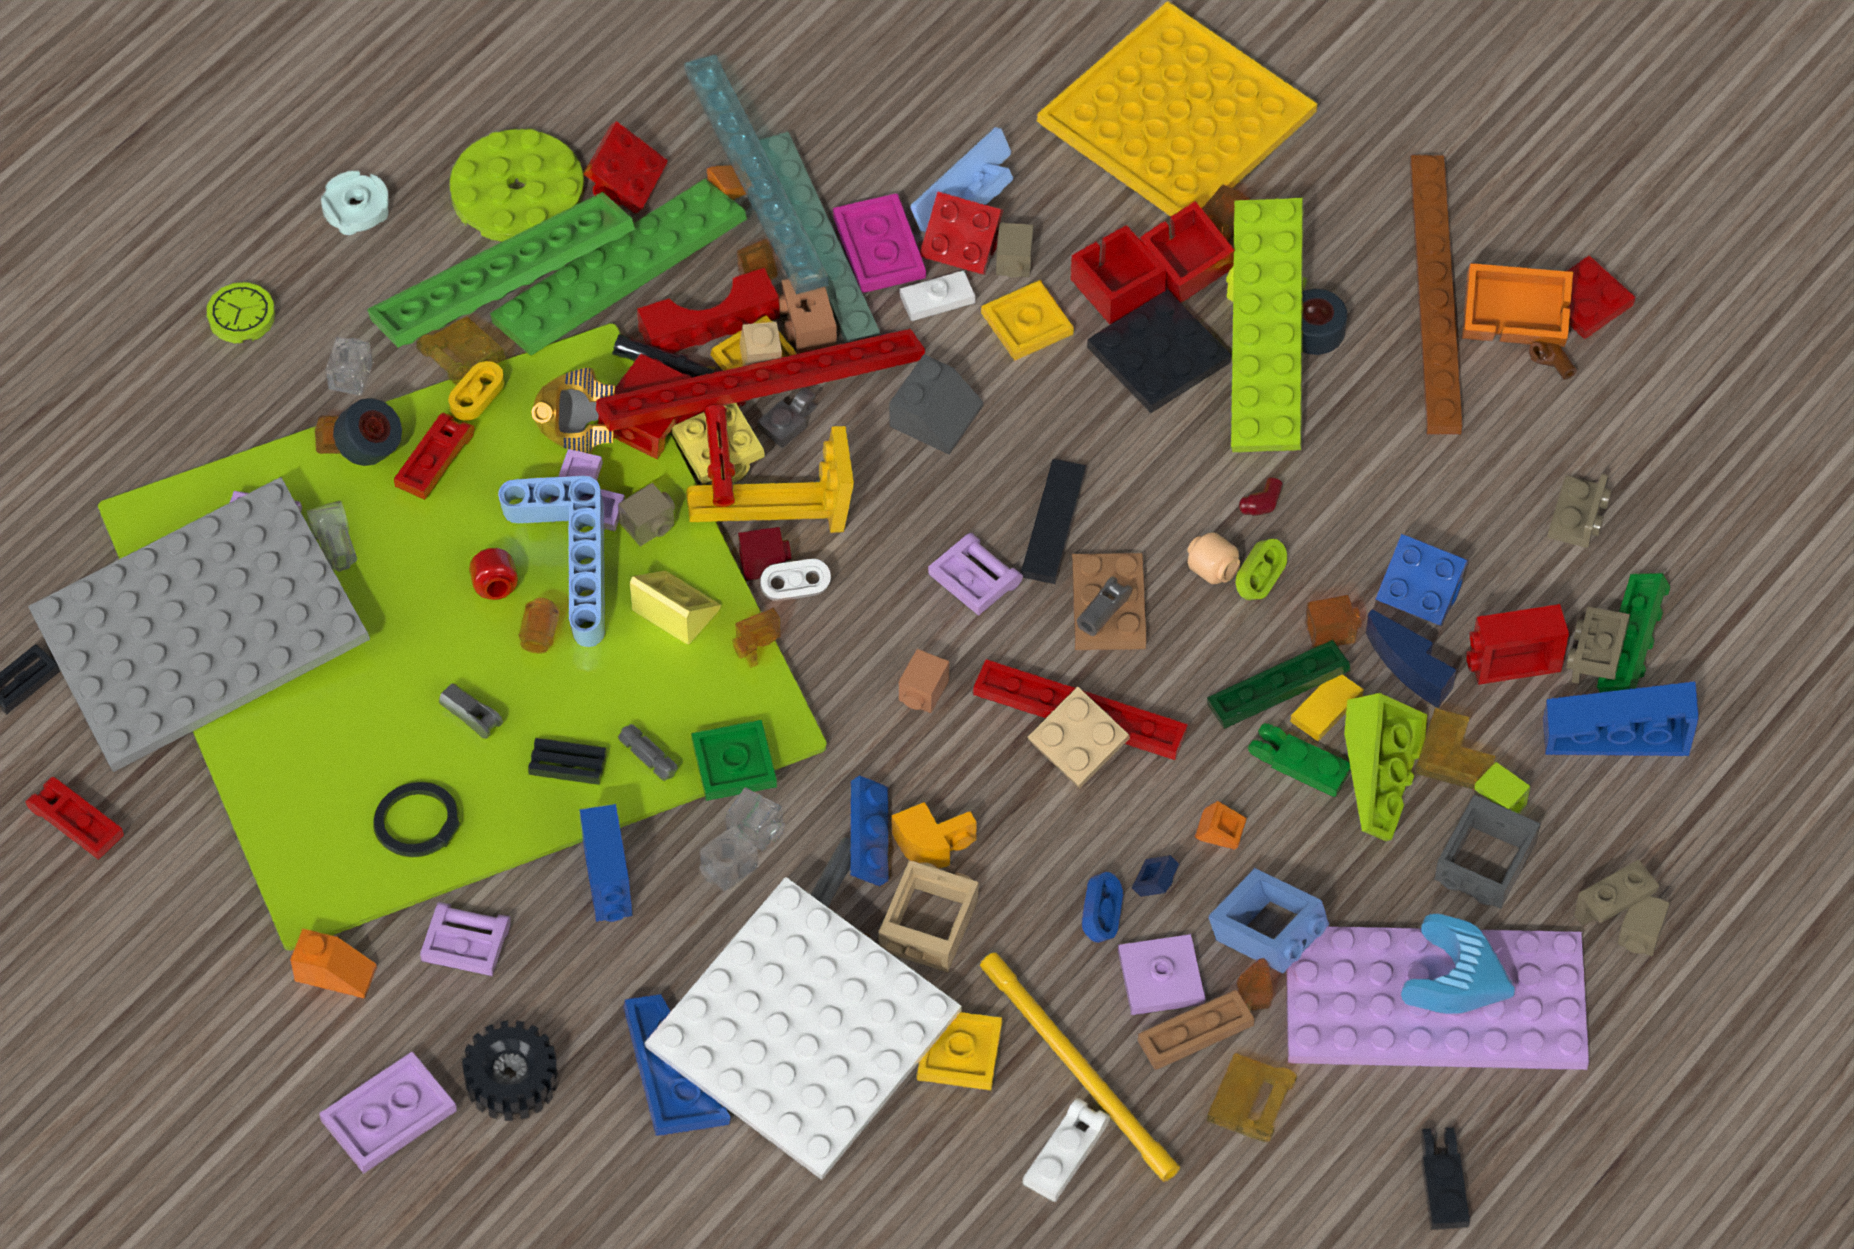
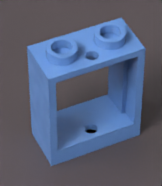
M1256 868L1208 916L1216 941L1281 973H1284L1293 962H1296L1311 943L1320 937L1329 926L1322 900ZM1269 902L1297 914L1275 939L1247 927Z

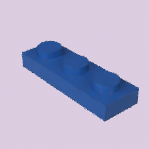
M859 775L851 781V876L881 886L888 881V786Z

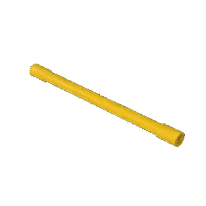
M993 952L986 956L980 963V968L1000 991L1007 995L1104 1111L1110 1115V1118L1139 1150L1142 1158L1162 1182L1173 1178L1178 1173L1180 1166L1133 1116L1022 986L1015 973L998 953Z

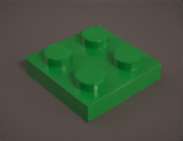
M762 720L691 733V741L706 801L777 787V779Z

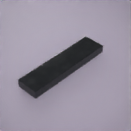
M1052 459L1021 570L1023 578L1056 584L1084 482L1086 465Z

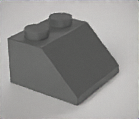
M924 354L889 403L890 427L950 455L982 409L983 401L953 367Z

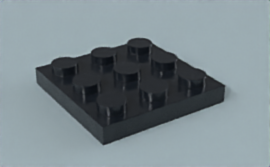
M1165 290L1087 339V348L1150 413H1153L1231 363V354L1168 290Z

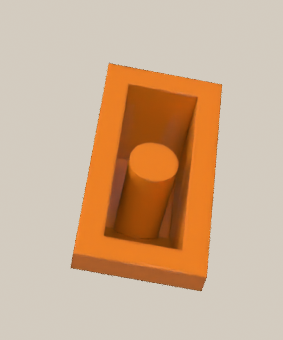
M302 929L290 959L295 982L364 999L377 969L375 962L340 938L307 929Z

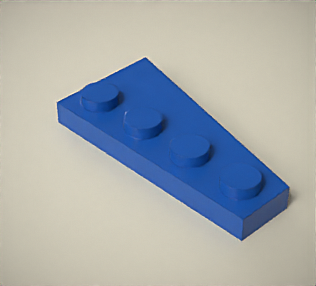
M662 995L625 999L623 1008L655 1135L660 1136L729 1125L731 1117L725 1107L722 1108L718 1101L645 1047L646 1040L671 1012Z

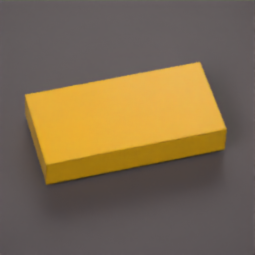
M1342 674L1321 684L1291 715L1290 722L1319 742L1346 714L1347 700L1362 697L1364 689Z

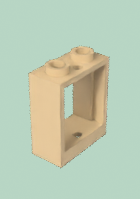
M909 860L879 930V946L892 955L949 972L978 902L979 882L961 873L952 874L939 870L930 863H917ZM915 889L962 904L947 940L900 925Z

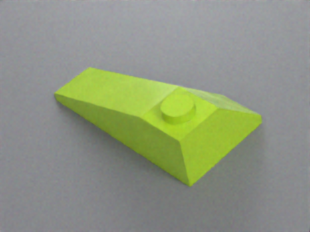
M1381 693L1347 700L1344 734L1361 829L1363 832L1379 839L1391 841L1404 807L1402 796L1405 787L1410 786L1414 779L1411 770L1415 759H1420L1424 751L1427 714Z

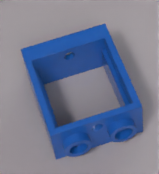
M616 804L580 809L583 847L596 922L604 920L615 922L624 917L632 916L629 877Z

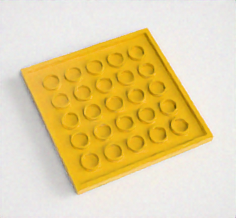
M1167 1L1037 114V122L1166 214L1173 216L1194 201L1206 212L1317 112V103Z

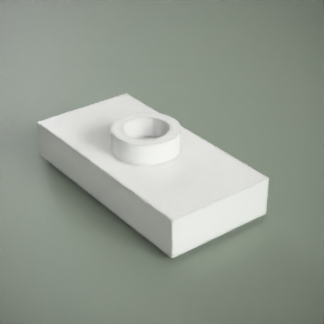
M964 270L900 289V297L911 321L975 303V295Z

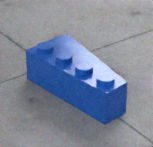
M1694 681L1547 699L1543 715L1545 755L1689 756L1698 722L1696 683Z

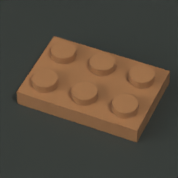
M1142 553L1072 554L1075 650L1146 649ZM1114 576L1117 578L1118 584L1123 587L1127 585L1132 587L1131 595L1126 603L1092 637L1078 627L1077 618L1098 595L1107 580ZM1111 595L1108 596V598L1111 599V600H1114V599H1115V598H1114L1113 596H1111Z

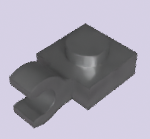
M805 387L796 394L789 406L781 400L757 421L758 429L783 448L807 427L804 417L812 413L816 408V404L812 402L815 394Z

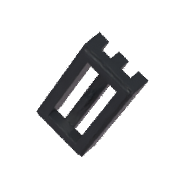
M33 645L0 672V688L14 678L13 682L0 691V706L6 715L61 671L57 662L38 645ZM37 658H40V660L37 661L34 665H32L28 670H24L33 661H35Z
M535 738L528 773L534 776L600 785L607 751L603 747ZM543 761L561 764V766L563 767L539 764V762ZM578 766L595 769V771L574 769V767Z

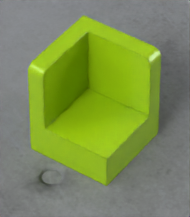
M1495 762L1475 783L1474 789L1491 802L1519 814L1527 805L1530 785Z

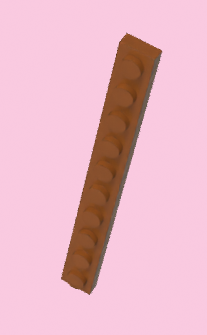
M1411 155L1410 176L1427 434H1461L1462 414L1444 155Z

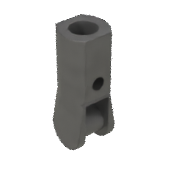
M1114 576L1110 577L1098 595L1077 618L1078 627L1090 636H1095L1111 616L1126 603L1131 595L1132 587L1129 585L1123 587L1117 583V578ZM1111 595V596H1113L1115 599H1114V600H1111V599L1108 598V596Z
M451 683L440 695V705L464 721L482 738H488L490 730L494 726L499 727L503 724L501 716L494 709L479 702L454 683ZM481 715L483 718L478 720L476 717Z

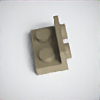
M1601 474L1598 484L1565 476L1547 538L1584 548L1589 547L1592 535L1598 537L1604 517L1598 515L1600 508L1607 509L1612 489L1606 488L1608 475Z
M1587 606L1584 620L1578 619L1574 640L1579 641L1577 649L1570 648L1567 661V669L1573 670V683L1579 684L1582 674L1615 680L1630 614Z
M1638 859L1581 891L1578 894L1574 916L1582 926L1593 920L1602 923L1657 892L1659 884Z

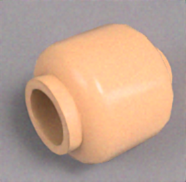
M1215 532L1207 533L1202 537H1196L1188 547L1189 555L1187 561L1190 570L1212 585L1230 581L1239 570L1240 560L1237 547Z

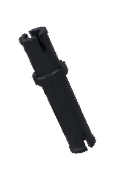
M622 334L618 335L612 355L626 358L633 362L642 353L652 359H658L666 366L682 374H688L691 377L716 372L715 367L688 359L686 354L681 353L677 355L652 345L633 340Z

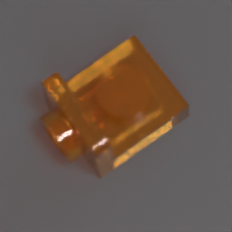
M775 608L735 623L736 638L732 639V642L740 659L745 657L750 668L757 666V646H767L774 642L775 639L781 637L780 617Z

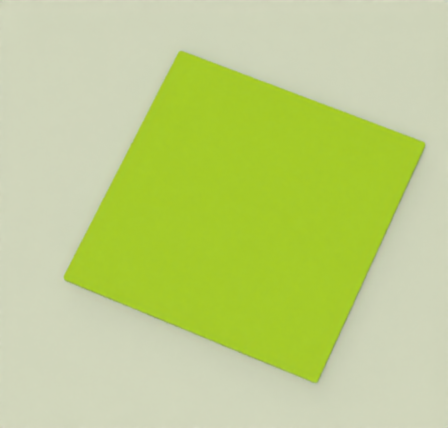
M607 324L552 343L532 356L524 353L496 363L503 370L504 387L481 415L473 420H459L451 414L449 408V394L466 374L386 401L385 403L392 407L400 418L402 437L396 450L375 465L361 466L350 462L342 456L336 447L333 436L334 424L337 420L335 419L99 502V513L118 558L121 559L229 504L234 491L251 493L281 477L294 501L301 503L302 516L370 637V640L192 731L284 949L288 951L295 949L302 929L335 935L583 842L580 809L616 804L621 828L704 797L691 741V733L762 720L774 770L820 754L826 750V740L716 522L689 521L686 491L688 487L696 485L671 433L666 436L664 451L658 459L613 438V443H601L593 448L592 455L602 457L603 462L597 478L600 489L623 494L625 499L653 483L661 493L666 492L675 505V510H673L674 526L665 535L655 537L641 547L621 526L620 520L615 531L604 529L605 633L602 641L596 646L584 647L579 645L574 639L569 621V521L512 523L503 514L498 493L500 487L505 482L514 479L558 477L568 449L556 444L541 433L532 417L531 411L534 400L541 388L561 375L587 367L594 369L596 380L604 384H613L616 387L634 363L632 360L612 355L616 339L620 334L616 325ZM484 382L483 384L488 385L492 382ZM444 412L453 416L454 421L460 424L464 421L473 425L475 430L470 442L464 444L424 500L395 487L394 477L437 417ZM598 420L588 422L585 425V429L589 424H598ZM359 421V429L363 437L370 442L376 443L377 437L373 428L369 424ZM551 497L547 498L544 502L549 503ZM513 499L509 504H519L523 499ZM583 527L582 529H580V532H589L593 529V527ZM487 548H500L507 551L513 558L518 574L515 590L507 597L499 600H488L479 596L475 592L469 573L472 558L478 552ZM585 558L580 561V564H589L594 559ZM666 570L721 604L720 610L688 645L632 611L630 581L633 576ZM584 590L580 593V596H590L594 591ZM584 622L580 625V628L587 629L595 623ZM451 683L456 684L479 702L494 709L501 716L503 724L499 727L494 726L490 730L488 738L485 739L479 736L464 721L440 705V695ZM478 715L476 718L481 720L483 717ZM630 724L635 725L643 733L641 737H648L665 753V759L669 757L677 764L678 769L671 779L663 781L653 772L654 767L649 769L630 751L631 746L627 748L619 741L618 736L623 727ZM535 738L606 748L607 756L600 785L529 775L528 766L529 762H531ZM543 761L539 762V764L563 767L561 766V764ZM578 766L574 767V769L595 771V769ZM414 782H427L442 787L456 801L459 810V822L461 824L447 847H443L439 851L423 857H404L389 851L379 842L374 832L373 818L379 803L389 792L399 786ZM428 795L407 796L397 801L389 809L385 818V829L393 839L406 844L423 843L438 834L447 820V810L434 797Z

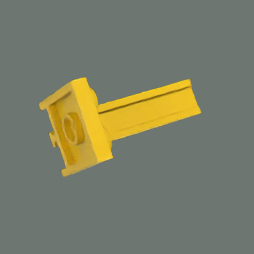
M832 426L829 441H824L823 443L824 461L819 463L820 482L733 484L735 503L728 507H718L713 504L712 485H693L688 487L686 491L689 521L716 522L828 518L830 533L844 532L854 485L846 426Z

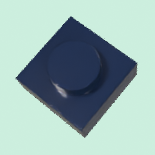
M1171 855L1145 859L1132 889L1140 897L1166 893L1173 883V877L1179 863Z

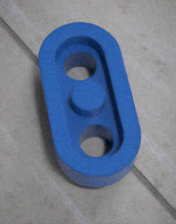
M1103 872L1092 876L1087 884L1082 928L1084 933L1097 943L1114 938L1119 926L1123 889L1118 878L1111 872Z

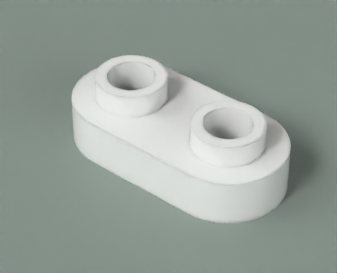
M818 559L774 564L767 567L762 573L760 588L762 593L773 601L816 596L827 589L831 578L830 570L824 562ZM815 573L819 577V581L816 584H809L806 581V575ZM775 578H780L784 582V587L782 589H774L771 581Z

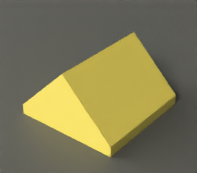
M666 570L633 576L630 581L632 611L688 645L718 613L721 604Z

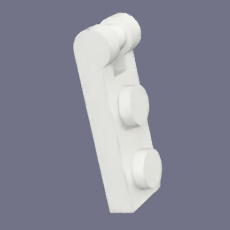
M1076 1098L1058 1128L1023 1177V1185L1056 1202L1106 1129L1110 1121V1115L1101 1110L1095 1112L1087 1107V1102ZM1079 1121L1089 1125L1086 1132L1076 1128Z

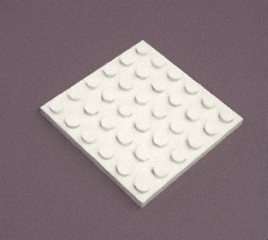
M785 877L646 1040L645 1047L822 1180L961 1012V1005Z

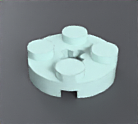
M348 171L335 176L327 183L326 191L321 197L323 214L326 220L334 227L339 228L342 234L353 235L356 232L368 230L387 219L389 214L388 191L383 181L377 176L370 174V178L360 175V171ZM351 198H355L357 201L363 199L360 204L350 205Z

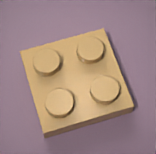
M1077 687L1027 738L1080 789L1130 739V736L1089 696Z

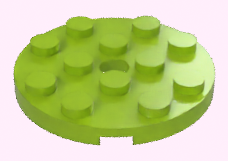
M514 129L493 132L470 145L453 166L450 176V193L454 210L465 225L469 224L479 230L483 237L503 242L581 203L584 194V180L580 162L573 151L563 142L553 136L533 129ZM515 179L525 184L521 189L509 187L510 184L515 182Z

